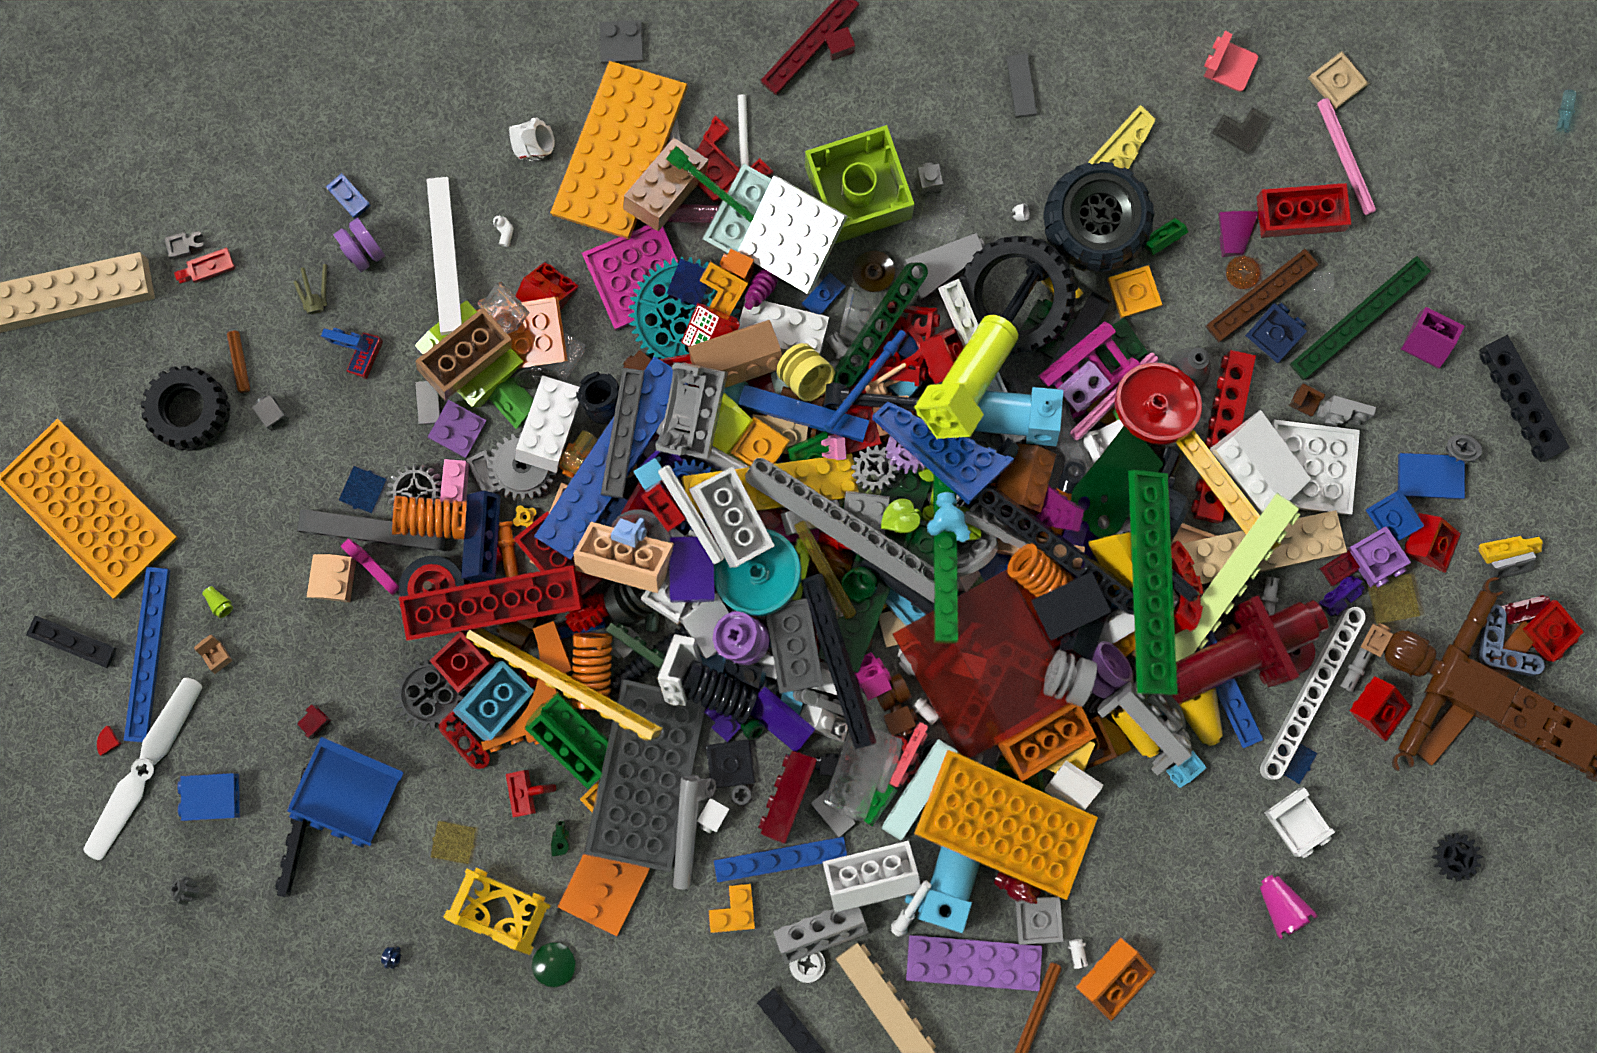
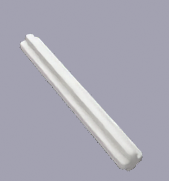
M669 465L664 466L658 471L660 477L714 564L721 562L724 559L723 553Z

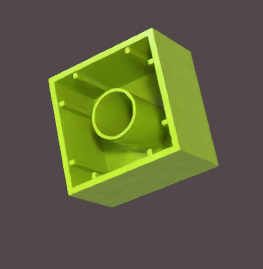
M887 125L805 151V169L815 198L848 216L835 244L912 219L915 204Z

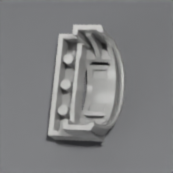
M674 363L671 368L673 369L667 409L661 433L655 445L656 450L680 456L686 454L709 459L728 372L689 363ZM685 383H688V384H692V385H697V386H699V388H698V387L689 386V385H684V384H685ZM675 428L683 429V430H687V431H691V432H690V433L681 432V431L675 430Z
M1131 679L1130 682L1118 688L1116 692L1098 704V713L1102 718L1120 705L1163 750L1152 762L1154 766L1151 769L1157 776L1173 762L1179 766L1192 756L1191 737L1185 731L1184 714L1172 695L1137 694V682L1135 683ZM1160 710L1165 713L1169 720L1165 721L1160 716Z

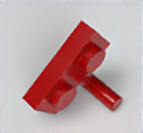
M529 770L506 774L513 818L535 814L533 796L556 791L555 784L531 787Z

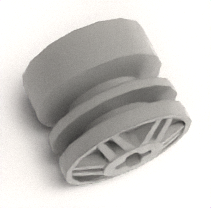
M1057 651L1046 672L1044 694L1047 696L1054 694L1056 699H1060L1066 692V701L1080 707L1083 706L1094 685L1097 672L1096 662L1080 658L1075 664V656L1073 654H1068L1066 657L1064 651Z

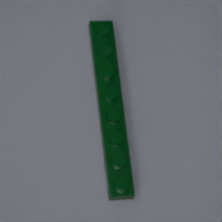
M1415 256L1289 364L1302 380H1305L1430 273L1431 270L1418 256Z

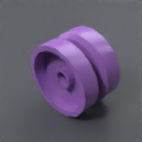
M357 217L349 223V228L355 235L351 238L343 228L333 235L341 245L340 249L351 263L353 262L362 273L370 267L369 261L364 256L365 253H368L372 260L376 262L385 257V254Z
M731 612L724 615L716 624L712 638L714 648L719 655L740 665L757 663L767 652L770 641L766 626L761 621L743 612Z
M1107 641L1097 644L1092 659L1097 664V672L1091 692L1098 697L1107 698L1116 692L1118 688L1130 682L1133 674L1128 660L1115 645Z

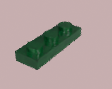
M611 623L606 630L611 635L659 669L662 668L665 655L655 648L652 651L646 648L645 645L647 643L638 636L635 638L627 634L629 630L618 623L615 626Z

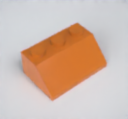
M1120 938L1111 946L1104 957L1096 963L1094 968L1082 978L1076 988L1112 1021L1155 974V971L1135 949Z

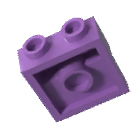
M1387 526L1348 549L1360 566L1358 570L1370 588L1374 585L1377 588L1389 582L1387 578L1393 574L1395 577L1402 575L1407 571L1405 567L1411 563Z

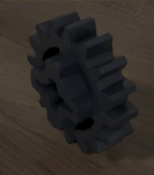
M1453 833L1452 837L1450 834L1444 835L1446 841L1438 839L1437 842L1440 846L1433 847L1437 855H1433L1432 858L1438 861L1434 864V867L1441 868L1439 871L1440 875L1447 873L1446 879L1448 880L1455 878V881H1461L1462 877L1465 880H1469V873L1476 875L1477 872L1474 868L1482 866L1477 862L1478 859L1483 858L1482 855H1477V851L1481 848L1473 846L1475 843L1474 839L1467 841L1468 835L1462 834L1461 837L1459 833ZM1456 842L1462 843L1467 848H1460ZM1456 853H1459L1461 856L1458 858V861L1454 860V857L1457 856ZM1447 866H1454L1458 872L1450 870Z

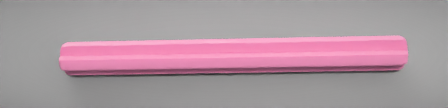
M1328 98L1322 99L1317 105L1364 215L1372 214L1376 211V208L1331 102Z
M1150 353L1140 362V365L1157 363L1158 357L1154 353ZM1118 385L1070 432L1074 440L1081 439L1115 405V393Z

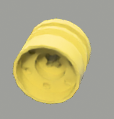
M800 343L788 349L777 365L778 377L803 401H812L825 393L826 385L834 380L835 371L833 366L807 343Z

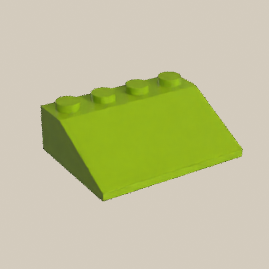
M467 300L460 304L463 324L477 311ZM439 322L415 344L422 354L426 353L447 336L441 335ZM511 348L457 392L471 407H481L489 399L497 385L505 382L524 361Z

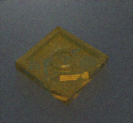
M1410 574L1387 578L1389 582L1379 588L1376 585L1370 588L1367 584L1376 625L1420 616Z

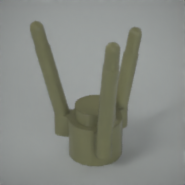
M323 264L321 298L318 294L311 293L305 268L301 267L307 293L306 298L298 281L295 280L294 285L303 303L304 311L307 314L321 313L324 311L323 307L327 306V265Z

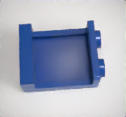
M239 774L181 776V781L178 782V793L181 794L178 815L181 817V821L240 818Z

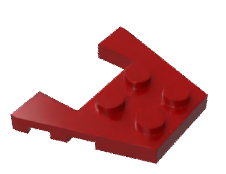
M715 116L696 152L709 159L705 177L707 176L720 189L722 188L725 192H728L740 169L715 146L729 132V128ZM760 158L751 166V168L767 177L773 175V170ZM699 182L697 187L714 203L722 200L721 197L719 198L712 190L708 189L704 183Z

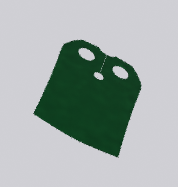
M1123 426L1098 460L1074 487L1071 495V501L1077 505L1081 497L1089 498L1090 506L1084 511L1082 520L1088 523L1089 530L1099 538L1108 537L1118 532L1130 514L1128 471L1158 472L1163 463L1145 441L1133 435L1128 428ZM1106 495L1108 497L1106 503H1101V496ZM1102 515L1108 516L1110 520L1109 526L1105 529H1101L1098 526V519Z

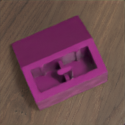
M1425 307L1418 313L1400 350L1439 369L1455 347L1465 326Z

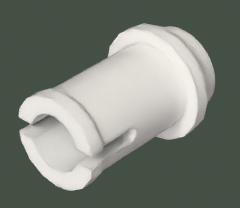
M920 698L912 708L915 709V713L918 712L932 725L940 717V714L926 703V699Z
M1082 939L1069 941L1068 949H1071L1074 968L1088 966L1084 951L1085 943H1083Z

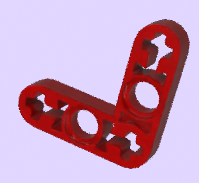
M452 710L439 724L441 734L472 768H485L489 764V754L486 750H483L480 743L465 728L467 724L457 715L456 717L453 716L455 713ZM456 719H459L463 722L462 724L460 722H456L453 725L454 731H446V722L451 723ZM463 736L467 737L470 741L467 749H462L459 746V740ZM473 750L476 755H482L481 761L483 763L475 764L476 757L473 754L467 755V753Z

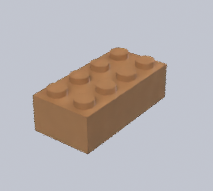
M674 137L624 195L623 209L656 231L663 227L700 182L689 171H685L682 168L679 170L666 160V157L673 148L677 146L689 156L688 160L692 162V166L699 169L703 175L707 174L709 159Z
M482 308L416 360V368L444 400H447L512 348V339L488 312Z

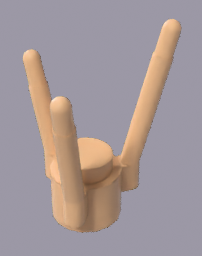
M906 363L897 366L877 380L870 382L866 387V393L886 395V387L900 381L890 380L885 383L883 381L906 367Z

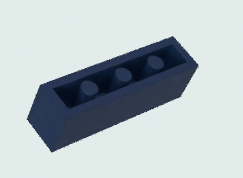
M485 490L467 495L462 579L477 583L495 579L501 495Z

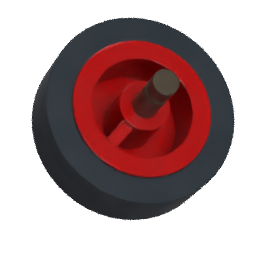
M425 556L415 560L405 569L399 583V595L402 597L467 585V582L461 578L462 571L450 560L440 556Z

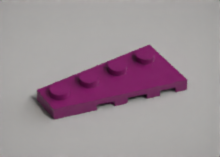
M1048 484L1042 511L1040 514L1035 515V517L1051 528L1079 532L1084 509L1073 501L1067 500L1066 496L1059 494V491L1051 488V485Z

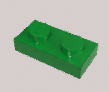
M1176 218L1172 219L1151 233L1150 239L1144 248L1153 255L1162 251L1165 247L1187 234V226Z
M878 777L853 813L873 827L897 793V790Z

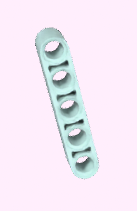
M939 739L936 741L882 826L884 831L899 840L903 839L929 798L947 750L958 753L957 750Z

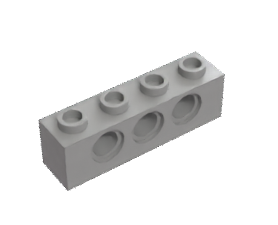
M855 907L835 912L834 909L825 910L819 915L804 918L800 922L789 926H783L779 930L773 931L783 961L785 964L865 935L868 933L860 908Z

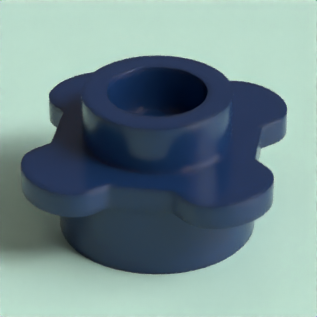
M387 947L384 950L381 963L384 964L386 969L389 967L394 969L399 964L401 959L400 947L396 949L394 947Z

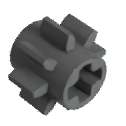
M184 876L181 881H175L170 892L171 896L174 897L173 901H177V904L185 906L188 905V901H195L199 894L197 882L193 881V878Z

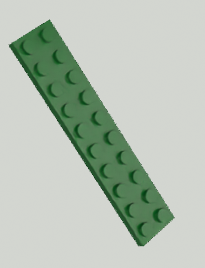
M1131 470L1128 471L1137 694L1176 695L1177 673L1168 474Z

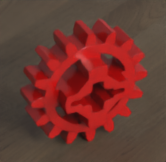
M595 593L593 596L588 594L586 599L582 598L583 609L568 611L569 614L565 615L567 619L565 622L573 632L578 631L580 633L583 629L588 631L591 626L596 627V625L603 621V617L608 616L603 593L600 595Z

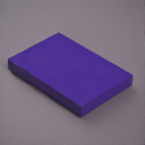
M669 537V543L673 544L669 562L670 603L715 602L714 563L698 537Z
M764 687L759 692L750 715L755 719H759L765 728L791 750L798 752L815 728L768 688Z

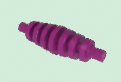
M764 268L759 271L753 278L745 295V308L751 310L753 307L759 306L774 291L779 277Z

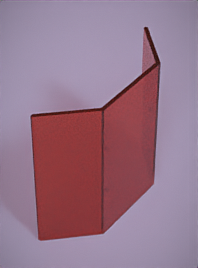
M1008 569L957 597V643H934V611L892 634L903 655L911 664L916 678L959 754L966 758H970L1012 737L1068 704L1066 692L1060 699H1056L1054 694L1052 696L1044 694L1046 672L1054 655L1060 648L1063 635L1050 640L1031 602L1036 596L1019 584L1017 580L1011 578L1008 575Z

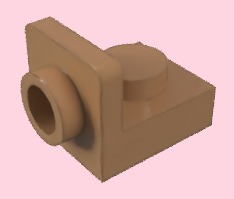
M1381 623L1378 626L1373 624L1361 648L1381 658L1393 635L1390 633L1391 629Z

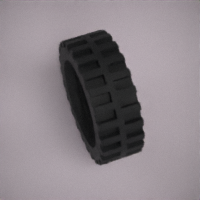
M1032 236L1003 237L984 245L982 250L977 251L973 255L972 261L965 265L964 269H966L964 276L960 277V282L979 325L981 320L989 315L983 303V285L989 272L998 263L1009 258H1027L1041 265L1049 274L1054 288V300L1051 310L1046 318L1037 326L1028 330L1017 331L1018 340L1011 353L1032 351L1054 341L1068 327L1069 320L1075 314L1073 312L1074 306L1078 303V298H1076L1078 283L1074 281L1073 275H1075V272L1067 264L1068 259L1066 256H1062L1058 252L1059 249L1055 246H1050L1046 243L1047 241L1036 239Z

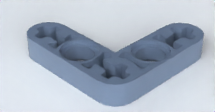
M1493 605L1487 617V624L1481 630L1480 663L1491 669L1526 676H1535L1542 673L1545 665L1543 659L1539 656L1503 649L1506 612L1501 606ZM1494 611H1496V615L1499 616V618L1495 621L1494 616L1490 615ZM1489 631H1494L1497 634L1498 639L1496 642L1488 639L1487 634ZM1491 653V657L1499 658L1502 656L1501 660L1495 659L1490 662L1486 655ZM1508 656H1513L1516 659L1517 664L1515 667H1510L1507 664ZM1531 662H1533V664L1537 666V668L1534 670H1532V667L1528 665L1522 667L1523 663L1529 664Z

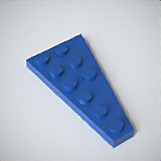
M890 402L885 403L872 416L873 421L968 505L1014 461V458L1000 455L990 447L987 449L978 445L968 437L936 439L923 419Z

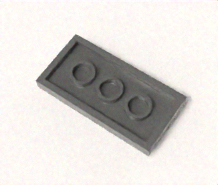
M807 600L790 601L779 611L766 615L779 693L824 686L813 621Z

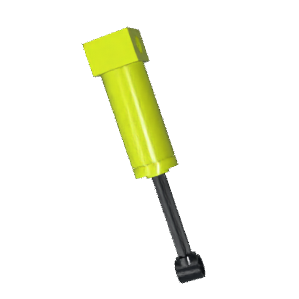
M1026 259L1025 263L1028 267L1026 269L1027 276L1002 316L988 315L981 320L943 382L938 385H928L914 408L917 411L918 417L923 419L936 439L970 437L984 414L978 407V403L1018 340V332L1012 325V321L1035 284L1050 277L1046 270L1035 261Z

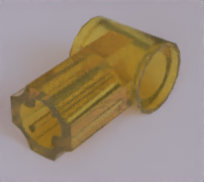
M582 430L571 448L566 449L561 455L559 465L575 475L598 439L589 432Z

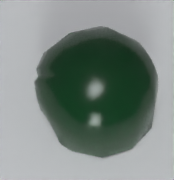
M855 567L843 577L841 586L848 598L861 602L876 592L878 583L870 569Z

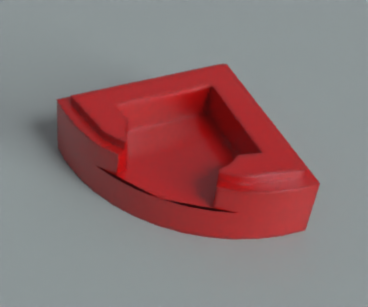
M106 726L98 736L97 751L100 756L105 755L121 744L110 726Z

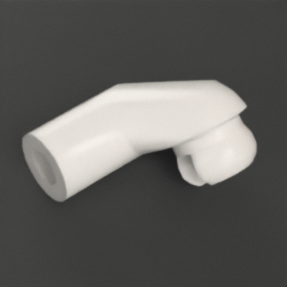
M496 216L493 224L501 233L499 245L509 247L513 226L507 218Z

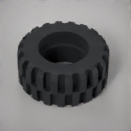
M175 366L169 368V373L165 371L158 374L160 378L157 380L152 379L149 382L152 386L149 390L145 389L143 395L146 396V400L141 401V408L145 410L141 415L142 419L147 422L145 426L148 431L153 433V436L159 441L181 451L185 449L196 451L197 447L203 449L208 447L207 442L212 441L214 443L219 438L216 435L219 431L221 433L225 431L226 428L223 424L224 422H229L230 416L227 414V411L231 410L230 403L227 402L229 397L226 391L222 389L223 386L208 373L196 367L192 369L189 366H181V369ZM195 390L199 392L203 398V411L200 417L189 426H174L169 419V407L172 400L184 391Z

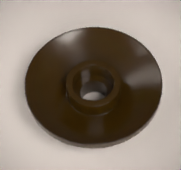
M868 251L856 259L852 273L854 281L861 289L876 293L885 290L891 285L895 276V267L892 260L886 254L880 251ZM875 270L877 276H870V271Z

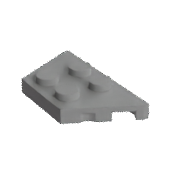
M980 502L964 513L965 522L981 529L986 534H991L1001 539L1006 544H1012L1018 548L1026 544H1032L984 508ZM1002 507V512L1005 515L1013 514V511ZM1023 518L1020 519V526L1027 529Z

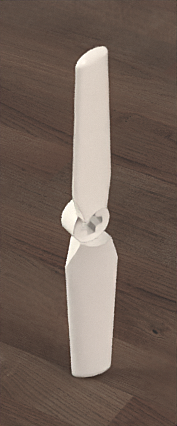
M184 678L146 735L142 743L140 758L132 764L131 772L117 784L84 847V852L89 857L96 860L104 858L142 799L145 782L153 775L154 765L169 752L202 690V685L198 681L191 678ZM146 764V769L149 772H144L142 775L139 774V769L136 767Z

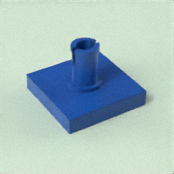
M1401 489L1366 509L1377 529L1380 530L1387 526L1396 541L1405 538L1424 526L1414 511V507L1412 508V504L1408 502Z

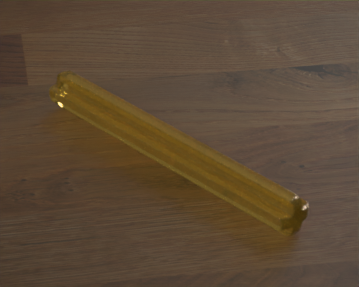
M805 521L796 523L794 525L795 530L820 574L822 573L824 581L845 618L853 617L856 611Z

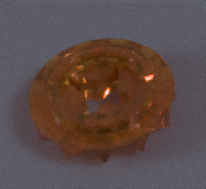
M1245 255L1232 259L1226 268V277L1229 283L1238 289L1251 288L1258 282L1261 274L1259 264L1253 258L1246 257ZM1243 265L1245 267V270L1250 272L1245 275L1244 279L1242 277V273H1239L1237 271L1241 270Z

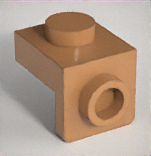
M209 635L194 647L195 651L203 657L207 666L214 674L233 661L223 644L213 635Z

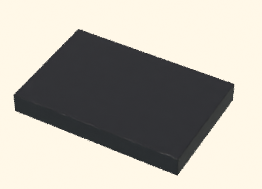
M1092 571L1031 600L1050 640L1111 612Z

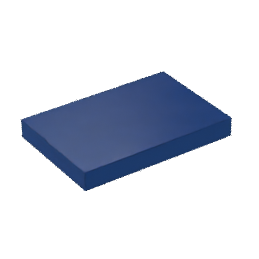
M1398 454V490L1401 489L1405 497L1464 499L1465 463L1462 460L1456 462V458L1449 457V455Z

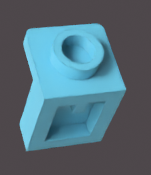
M1191 751L1192 756L1181 765L1177 766L1175 764L1166 770L1171 780L1179 788L1191 782L1207 768L1194 751Z

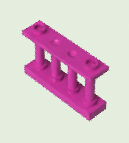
M1103 322L1039 374L1038 377L1048 387L1055 385L1058 388L1063 384L1061 376L1067 371H1071L1074 374L1080 369L1078 362L1084 357H1088L1111 383L1107 387V392L1120 382L1128 371L1139 366L1140 363L1133 357L1127 360L1111 339L1112 335L1116 332L1109 323ZM1100 344H1105L1121 365L1113 373L1108 371L1095 353V348ZM1096 396L1092 401H1090L1091 404L1094 403L1101 396ZM1070 407L1065 412L1074 419L1075 417L1082 416L1087 409L1077 412Z

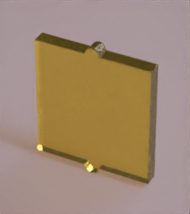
M438 821L435 837L432 838L434 842L430 857L469 864L471 850L474 848L473 841L476 828Z

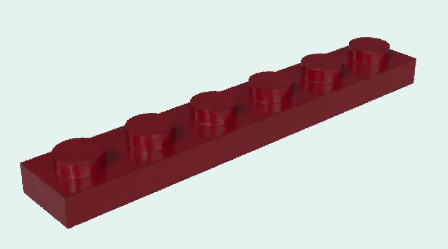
M834 0L760 80L761 84L777 96L826 43L825 35L837 31L859 7V3L856 0Z

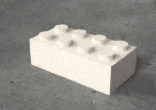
M763 301L759 306L753 307L751 310L743 306L738 330L770 320L782 354L794 345L807 343L821 355L829 317L768 301Z
M542 375L516 448V461L557 473L580 406L576 396V392H578L580 387Z
M733 467L689 489L730 568L737 567L774 546Z
M909 841L823 862L835 912L915 893L921 887Z

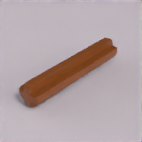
M236 330L229 331L227 338L237 390L240 393L250 391L240 333Z

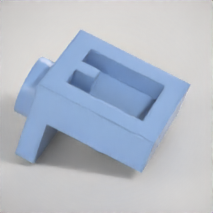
M620 518L611 532V539L635 548L638 542L643 541L647 532L645 520L639 518L635 524Z

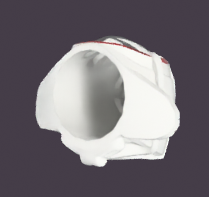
M532 118L529 122L509 127L512 150L519 159L539 161L550 155L553 151L555 139L549 125L546 126L545 122L538 118Z

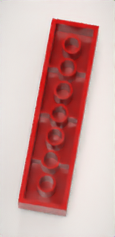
M575 565L398 597L406 641L584 608Z

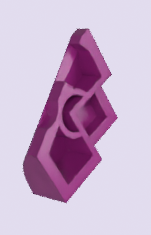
M1257 211L1219 212L1218 218L1221 234L1219 239L1222 257L1241 256L1244 254L1258 216Z

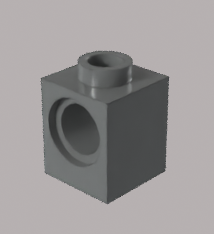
M271 395L262 396L252 407L270 431H273L289 419L276 399Z

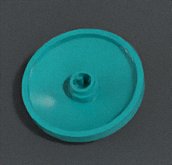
M766 529L774 544L770 549L737 567L730 568L725 557L721 562L714 564V584L719 596L730 608L749 616H766L785 607L796 594L801 581V562L795 548L784 536L769 529Z

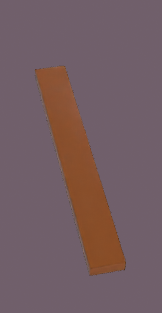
M1526 621L1520 622L1504 641L1503 649L1526 653L1529 650L1533 641L1522 630L1528 624ZM1502 656L1499 658L1491 657L1490 662L1495 659L1501 660ZM1513 656L1507 657V664L1510 667H1515L1517 664L1516 659ZM1492 669L1504 676H1507L1510 673L1506 671ZM1452 704L1431 729L1428 737L1423 740L1417 755L1432 766L1474 715Z

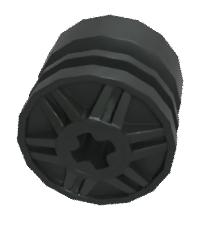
M615 582L604 592V602L609 614L622 626H634L643 620L645 616L656 611L641 601V597L646 591L644 589Z

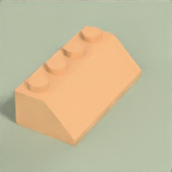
M591 522L574 552L576 571L658 593L667 575L673 544L645 536L643 541H639L634 548L612 540L611 532L614 528Z

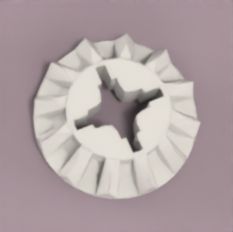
M821 952L810 955L811 963L817 967H809L806 974H804V966L798 963V961H806L808 956L790 962V970L793 976L805 983L814 982L819 979L825 969V960Z

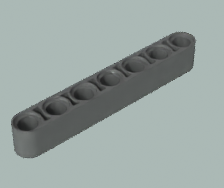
M300 510L297 531L301 533L343 539L349 538L351 540L444 552L446 543L444 533L442 538H437L436 534L434 537H429L427 533L424 537H421L419 532L417 536H412L410 531L407 536L402 535V533L392 535V521L312 510Z

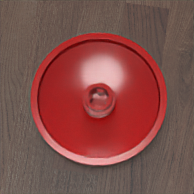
M1145 363L1134 367L1121 379L1115 393V409L1121 423L1136 437L1154 444H1169L1185 438L1193 431L1201 416L1202 400L1197 386L1183 371L1164 363Z

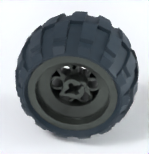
M1110 162L1085 163L1065 173L1050 191L1044 206V231L1048 242L1058 248V252L1062 256H1066L1068 262L1074 268L1082 271H1095L1096 273L1122 268L1130 263L1149 241L1153 230V218L1155 217L1154 205L1150 201L1149 191L1143 181L1139 182L1133 176L1134 173L1129 169L1116 167ZM1097 200L1098 204H1091L1090 201ZM1086 210L1088 212V216H1081L1080 211ZM1100 212H1103V213H1104L1103 217H1101L1100 219H1098V218L1096 217L1097 214L1100 213ZM1111 215L1117 217V222L1112 221ZM1086 225H1093L1094 230L1087 231ZM1104 226L1109 229V233H1102L1101 228Z

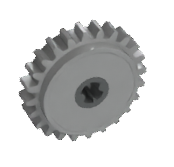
M520 433L519 438L511 434V440L509 441L504 437L503 445L497 443L498 450H491L494 457L488 458V461L492 464L487 465L488 471H493L489 473V479H494L492 481L493 487L499 485L498 492L500 493L504 490L506 498L510 494L513 495L514 501L517 499V496H521L522 501L525 500V496H529L530 500H533V494L535 493L540 497V490L547 492L548 487L546 484H553V480L550 477H556L555 472L515 460L516 448L522 433ZM521 464L522 466H526V469L523 470L522 468H519L518 465Z

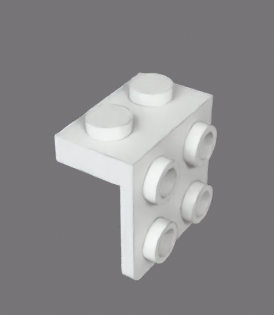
M1120 420L1099 430L1089 431L1083 436V444L1086 450L1090 452L1092 465L1124 426Z

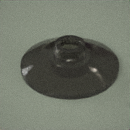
M534 365L518 372L515 376V383L525 389H538L542 375L558 380V374L551 369Z

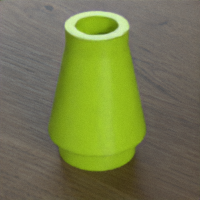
M213 586L203 591L202 595L205 597L214 616L224 618L233 610L232 602L215 590Z

